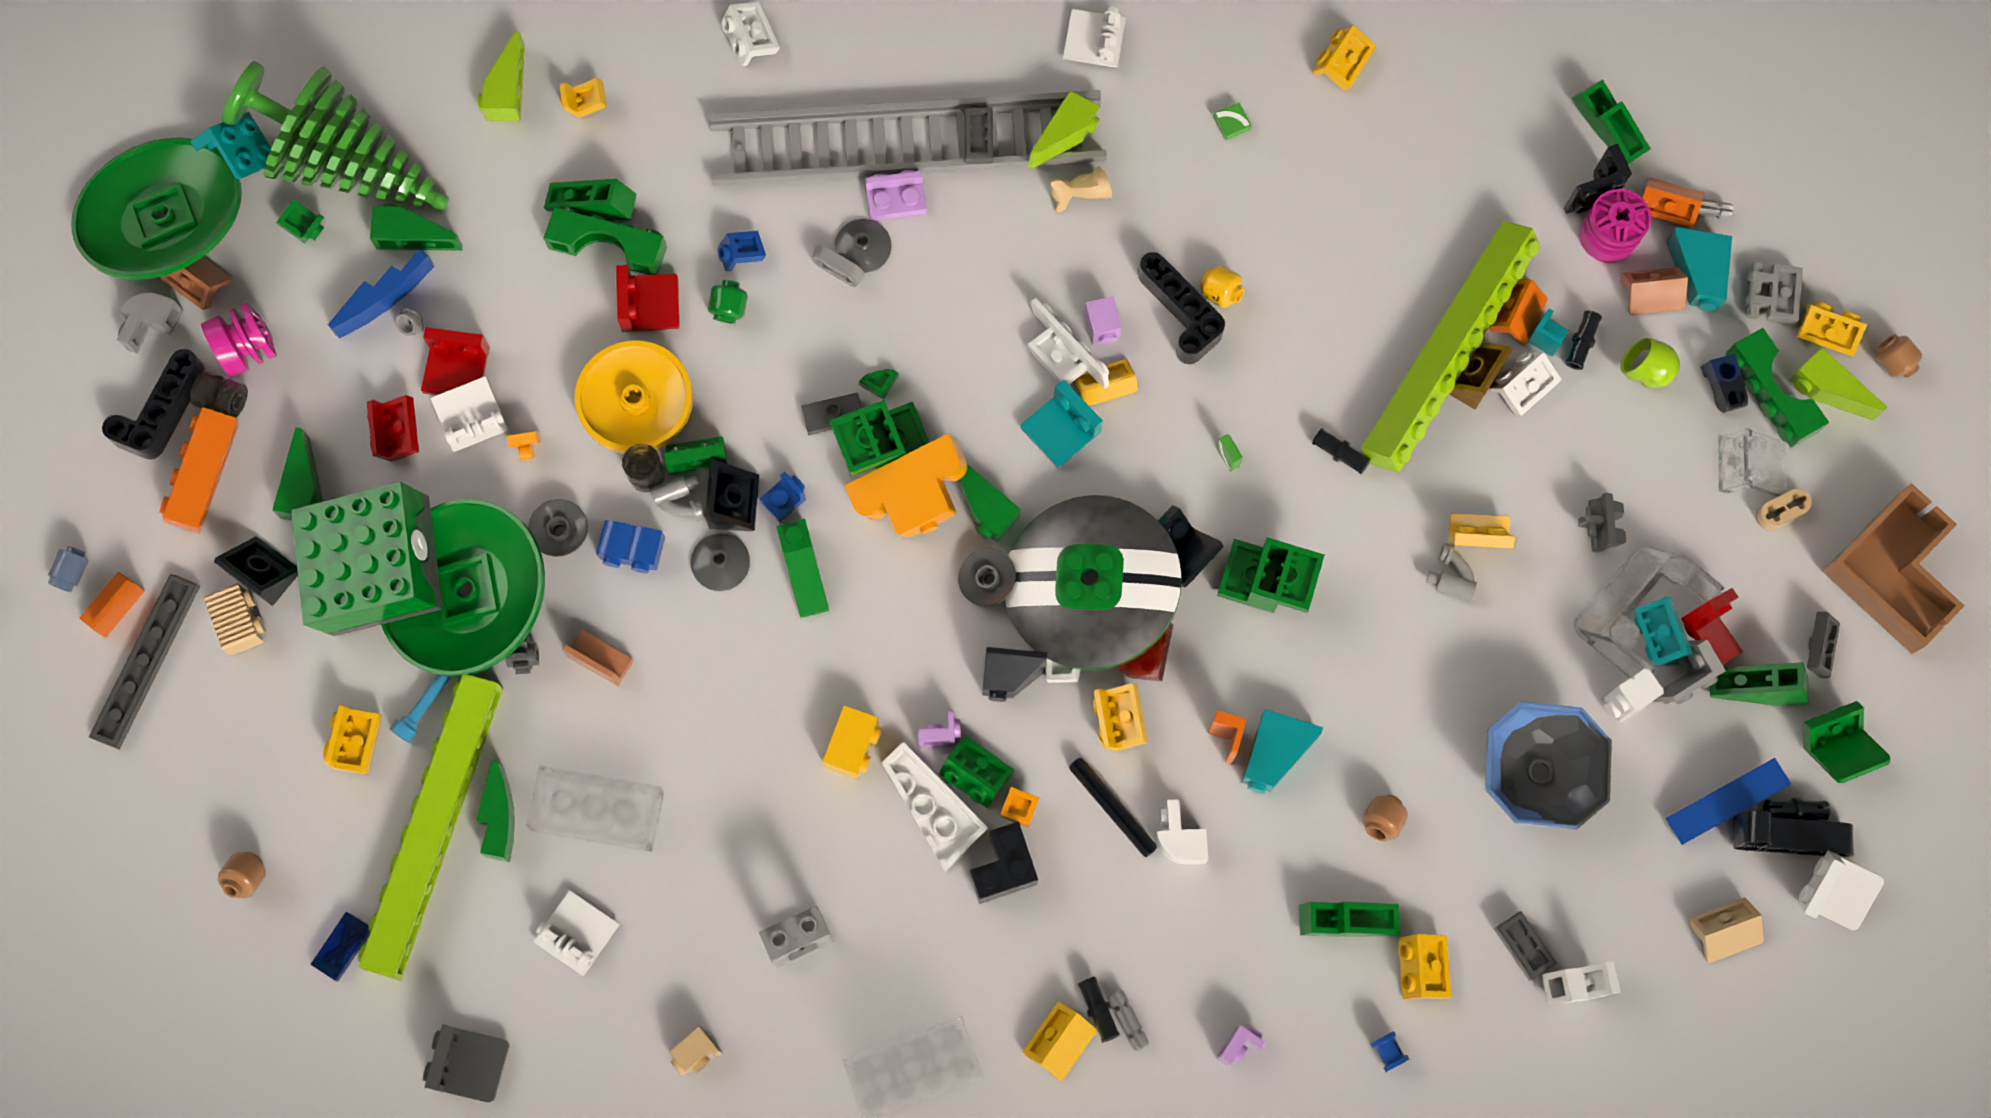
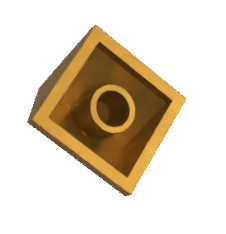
M1482 342L1469 359L1467 368L1461 372L1455 382L1454 389L1449 395L1476 409L1511 353L1512 348L1510 346Z

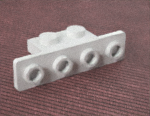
M1037 298L1031 300L1033 314L1047 330L1027 344L1029 351L1059 383L1065 380L1070 384L1087 371L1103 389H1106L1109 386V370L1101 360L1095 361L1092 358L1087 345L1083 341L1077 342L1074 339L1069 326L1065 322L1059 323L1056 320L1053 310L1047 303L1041 304Z

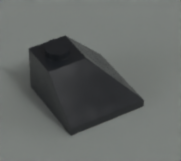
M987 647L983 696H989V700L1004 702L1007 698H1014L1045 673L1047 652Z

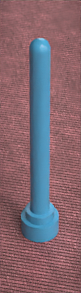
M437 675L406 717L403 716L400 721L396 719L389 730L410 743L417 734L415 732L418 727L416 723L452 676Z

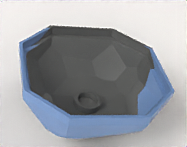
M1521 701L1487 730L1485 791L1516 824L1577 830L1610 802L1612 740L1582 707Z

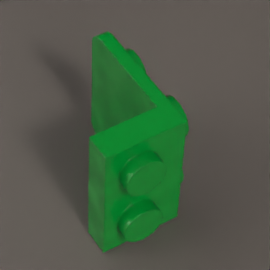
M1858 701L1803 722V749L1838 783H1845L1890 764V755L1864 731V707Z

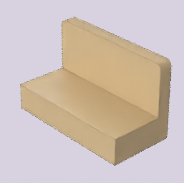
M1745 897L1689 918L1691 929L1703 941L1704 957L1708 963L1715 962L1764 942L1762 915Z

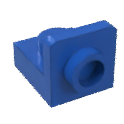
M758 231L727 233L717 250L718 258L723 262L725 271H732L737 263L763 261L766 256Z
M785 471L780 475L781 480L759 499L760 503L779 523L806 500L803 483L795 475L790 477Z

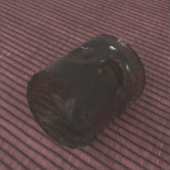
M203 371L193 384L190 400L193 406L200 409L204 407L237 418L246 404L248 390L245 384L231 379L225 380L221 375L210 371Z
M636 444L624 453L622 467L633 488L641 492H651L650 488L664 482L665 468L657 450L652 446Z

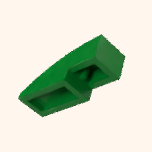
M1603 79L1593 83L1571 98L1591 128L1608 147L1619 144L1628 164L1651 149L1623 101L1616 102Z
M492 761L476 821L481 825L487 826L480 854L486 858L510 862L515 829L514 804L504 767L498 762Z
M1307 902L1299 904L1300 936H1399V904L1364 902Z

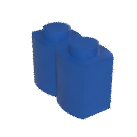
M605 520L596 555L599 559L603 560L602 564L619 568L620 564L631 565L633 571L648 573L649 570L658 569L665 535L660 530Z

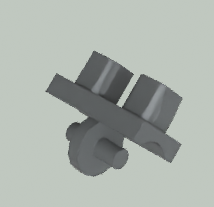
M1604 493L1597 499L1589 500L1588 507L1585 508L1586 516L1578 518V526L1587 528V534L1591 537L1592 552H1601L1608 548L1625 544L1626 531L1615 528V520L1622 518L1624 514L1623 503L1613 500V494Z

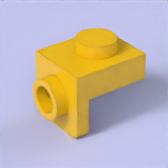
M598 78L576 87H572L567 83L560 84V103L563 109L578 118L607 107L604 83Z

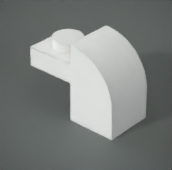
M1179 799L1167 800L1165 808L1160 809L1161 827H1166V831H1157L1155 834V841L1160 852L1167 859L1178 864H1205L1209 859L1206 828L1182 830Z
M1614 961L1542 974L1548 1006L1596 999L1621 993Z

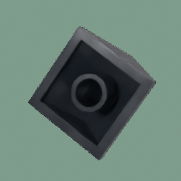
M714 459L710 460L705 519L709 529L755 531L759 474Z
M256 536L215 557L214 560L226 573L271 606L278 601L298 576L297 566Z

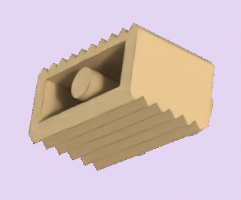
M237 583L204 596L221 649L229 656H234L241 651H246L264 643L262 633L266 632L265 626L260 616L255 617L252 607L256 606V601L250 589L246 590Z

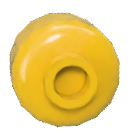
M1224 266L1208 269L1200 283L1203 297L1222 308H1227L1233 303L1237 304L1242 299L1245 291L1242 288L1243 280L1241 275Z

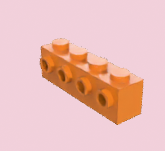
M202 407L199 415L194 414L189 431H193L190 442L185 441L179 455V458L183 459L180 469H174L169 485L173 486L170 497L164 496L159 513L163 514L164 523L200 534L239 426L238 418Z

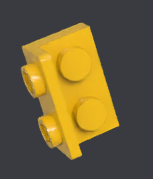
M1354 25L1344 29L1339 28L1332 34L1329 39L1331 44L1317 57V65L1312 71L1316 76L1323 73L1326 74L1343 91L1350 89L1377 47Z
M1816 301L1814 306L1806 304L1805 310L1807 311L1796 337L1854 357L1867 324L1859 322L1861 316L1844 311L1841 316L1831 312L1833 306Z
M1466 513L1450 514L1448 542L1454 545L1514 548L1515 536L1509 534L1510 517Z
M1414 934L1399 937L1398 955L1400 958L1402 998L1404 1000L1452 998L1447 935Z

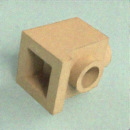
M700 1027L669 1051L674 1057L670 1063L681 1076L692 1070L695 1073L699 1072L711 1061L708 1058L709 1055L713 1054L718 1057L722 1053Z

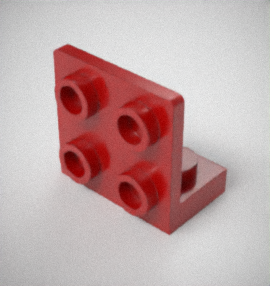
M616 265L617 320L622 332L679 329L678 275L636 276L631 275L628 265Z
M425 327L423 339L430 349L421 386L423 394L437 396L484 377L490 346L483 335Z
M1733 588L1712 598L1681 618L1685 624L1684 627L1687 634L1695 640L1707 639L1722 665L1743 653L1734 637L1720 619V616L1733 609L1730 603L1739 598Z

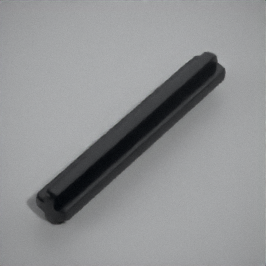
M1079 757L1069 766L1070 771L1144 857H1148L1157 849L1156 843L1084 759Z

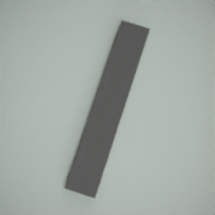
M169 575L89 738L120 750L201 586L176 575Z

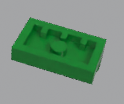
M721 436L667 445L666 453H664L665 464L670 475L708 469L710 467V460L713 459L728 464L725 443Z
M965 735L948 755L939 774L949 784L958 787L969 795L973 801L988 808L998 792L1010 779L1014 769Z

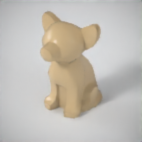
M1100 166L1096 167L1094 172L1079 175L1071 181L1054 179L1050 182L1052 186L1051 196L1057 202L1055 205L1057 213L1067 208L1072 197L1087 199L1107 198L1109 200L1112 198L1108 177Z

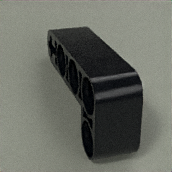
M1155 252L1145 254L1140 261L1138 278L1187 329L1179 337L1176 354L1182 363L1194 364L1221 341L1225 329V320L1163 256ZM1174 286L1178 291L1170 293L1166 291L1165 287ZM1194 306L1198 311L1190 313L1184 307ZM1211 325L1218 331L1210 333L1204 327ZM1193 344L1197 350L1188 351L1183 345Z
M179 349L174 352L137 420L134 421L121 415H111L103 422L102 432L104 436L118 448L142 458L151 460L159 457L167 446L204 377L205 366L201 360L188 349ZM179 387L174 395L169 396L172 389ZM165 413L161 420L155 421L159 414ZM125 428L121 435L116 436L119 429ZM151 438L150 443L142 447V443L146 439Z
M1746 811L1733 817V849L1825 856L1827 850L1841 857H1850L1854 855L1853 824L1773 818L1770 812Z

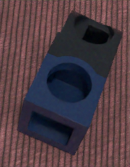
M1735 353L1710 360L1700 367L1704 378L1708 377L1714 393L1716 406L1720 412L1725 413L1748 405L1746 385Z

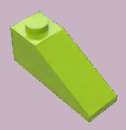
M520 32L513 33L484 80L482 93L478 94V108L480 111H483L487 121H521L525 44Z
M1070 90L1032 149L1028 167L1033 169L1083 142L1088 133L1093 134L1100 122V119L1097 118L1100 106Z
M1823 348L1818 350L1789 379L1798 392L1808 396L1810 399L1870 420H1874L1887 408L1882 401Z

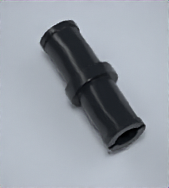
M1590 310L1584 312L1578 332L1574 333L1572 337L1573 345L1565 362L1568 367L1575 370L1583 369L1590 348L1594 347L1596 342L1594 336L1602 319L1599 313Z
M1323 428L1318 431L1313 439V445L1332 455L1334 461L1343 462L1360 475L1371 461L1369 457L1350 447L1348 441L1344 440L1342 442Z
M1791 798L1790 801L1765 800L1763 804V811H1769L1773 818L1828 820L1830 816V808L1823 809V807L1829 806L1826 800L1802 801L1800 798Z
M1091 977L1077 985L1089 1009L1086 1011L1088 1017L1093 1018L1101 1041L1104 1043L1120 1036V1033L1109 1011L1111 1009L1110 1003L1105 1001L1096 977Z

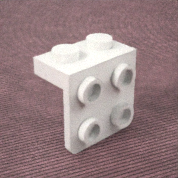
M1827 850L1824 858L1817 862L1810 883L1802 889L1798 903L1805 914L1815 919L1820 914L1850 930H1857L1881 890L1884 879L1880 875Z

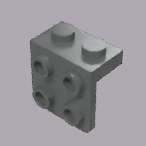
M442 1024L441 1031L437 1030L433 1038L432 1049L435 1052L432 1062H428L424 1069L423 1081H426L424 1088L488 1103L494 1101L508 1054L509 1042L504 1039Z

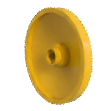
M624 341L601 350L585 365L576 383L575 408L583 428L599 445L621 454H644L667 445L683 430L692 411L693 389L684 365L669 350L647 341Z

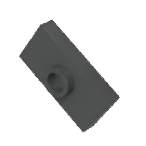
M965 108V163H993V108Z
M858 392L801 405L808 435L830 431L832 429L829 420L861 409Z
M1828 612L1816 613L1813 635L1809 639L1810 652L1807 668L1820 678H1830L1840 628V622Z
M1522 911L1494 928L1529 981L1557 964Z

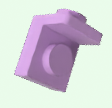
M948 711V728H942L940 724H928L924 726V729H918L919 747L955 746V737H961L960 719H954V711Z
M1248 1024L1245 1028L1240 1025L1236 1027L1216 1059L1227 1066L1233 1061L1238 1063L1248 1049L1244 1045L1246 1041L1259 1050L1264 1049L1267 1043L1261 1039L1263 1034Z

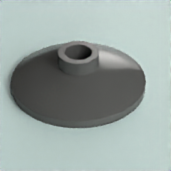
M859 219L849 222L839 231L835 240V252L858 265L864 273L872 272L882 267L891 254V238L887 230L872 220ZM860 239H866L868 241L865 245H860L857 243Z
M555 499L543 503L533 512L529 520L528 529L536 539L541 553L552 557H562L575 552L583 544L588 532V522L582 509L575 503L568 500ZM558 527L565 528V532L562 535L555 534V530Z
M713 534L704 538L695 547L691 556V569L694 577L702 586L713 591H726L738 586L745 579L750 568V556L746 546L738 538L729 534ZM717 555L725 557L724 561L720 564L714 562V558Z
M994 548L980 549L969 555L963 562L958 576L959 587L964 597L973 604L993 606L1006 599L1013 590L1016 581V570L1012 560L1004 552ZM994 575V581L991 584H987V578Z

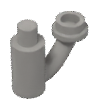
M681 475L650 488L657 507H660L663 511L677 516L696 517L698 522L701 521V518L705 517L700 500L695 502L693 500L689 501L691 506L679 505L673 502L689 495L690 489L700 486L695 475L686 479Z
M1444 543L1439 560L1444 561L1446 565L1451 561L1460 572L1461 577L1442 571L1441 574L1429 571L1426 582L1436 585L1437 591L1471 601L1477 582L1474 581V574L1467 562L1454 550L1455 545Z

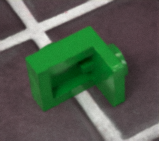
M293 199L276 224L305 244L309 238L315 241L324 229V226L320 224L324 217L320 214L318 216Z

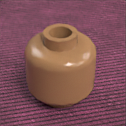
M1894 334L1877 347L1879 352L1876 359L1891 377L1903 375L1905 378H1908L1919 370L1920 366L1918 363L1922 359V353L1908 336H1897V334Z
M1394 795L1376 796L1371 800L1362 822L1370 837L1378 841H1387L1399 836L1407 820L1408 813L1398 797Z
M237 852L231 855L218 873V882L223 892L232 898L252 896L266 876L263 861L259 856L251 852Z

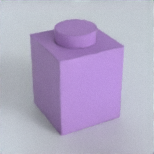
M1114 296L1085 302L1084 315L1092 344L1100 343L1107 345L1120 338L1122 325Z

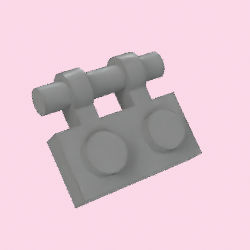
M1752 263L1751 272L1747 276V283L1750 285L1749 296L1745 299V307L1748 308L1747 317L1757 319L1759 318V309H1767L1766 320L1795 325L1799 321L1803 268L1774 263L1770 273L1763 272V263ZM1762 285L1769 286L1768 297L1761 296Z

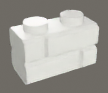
M1645 668L1605 696L1604 708L1611 718L1622 723L1664 694V689L1651 671Z

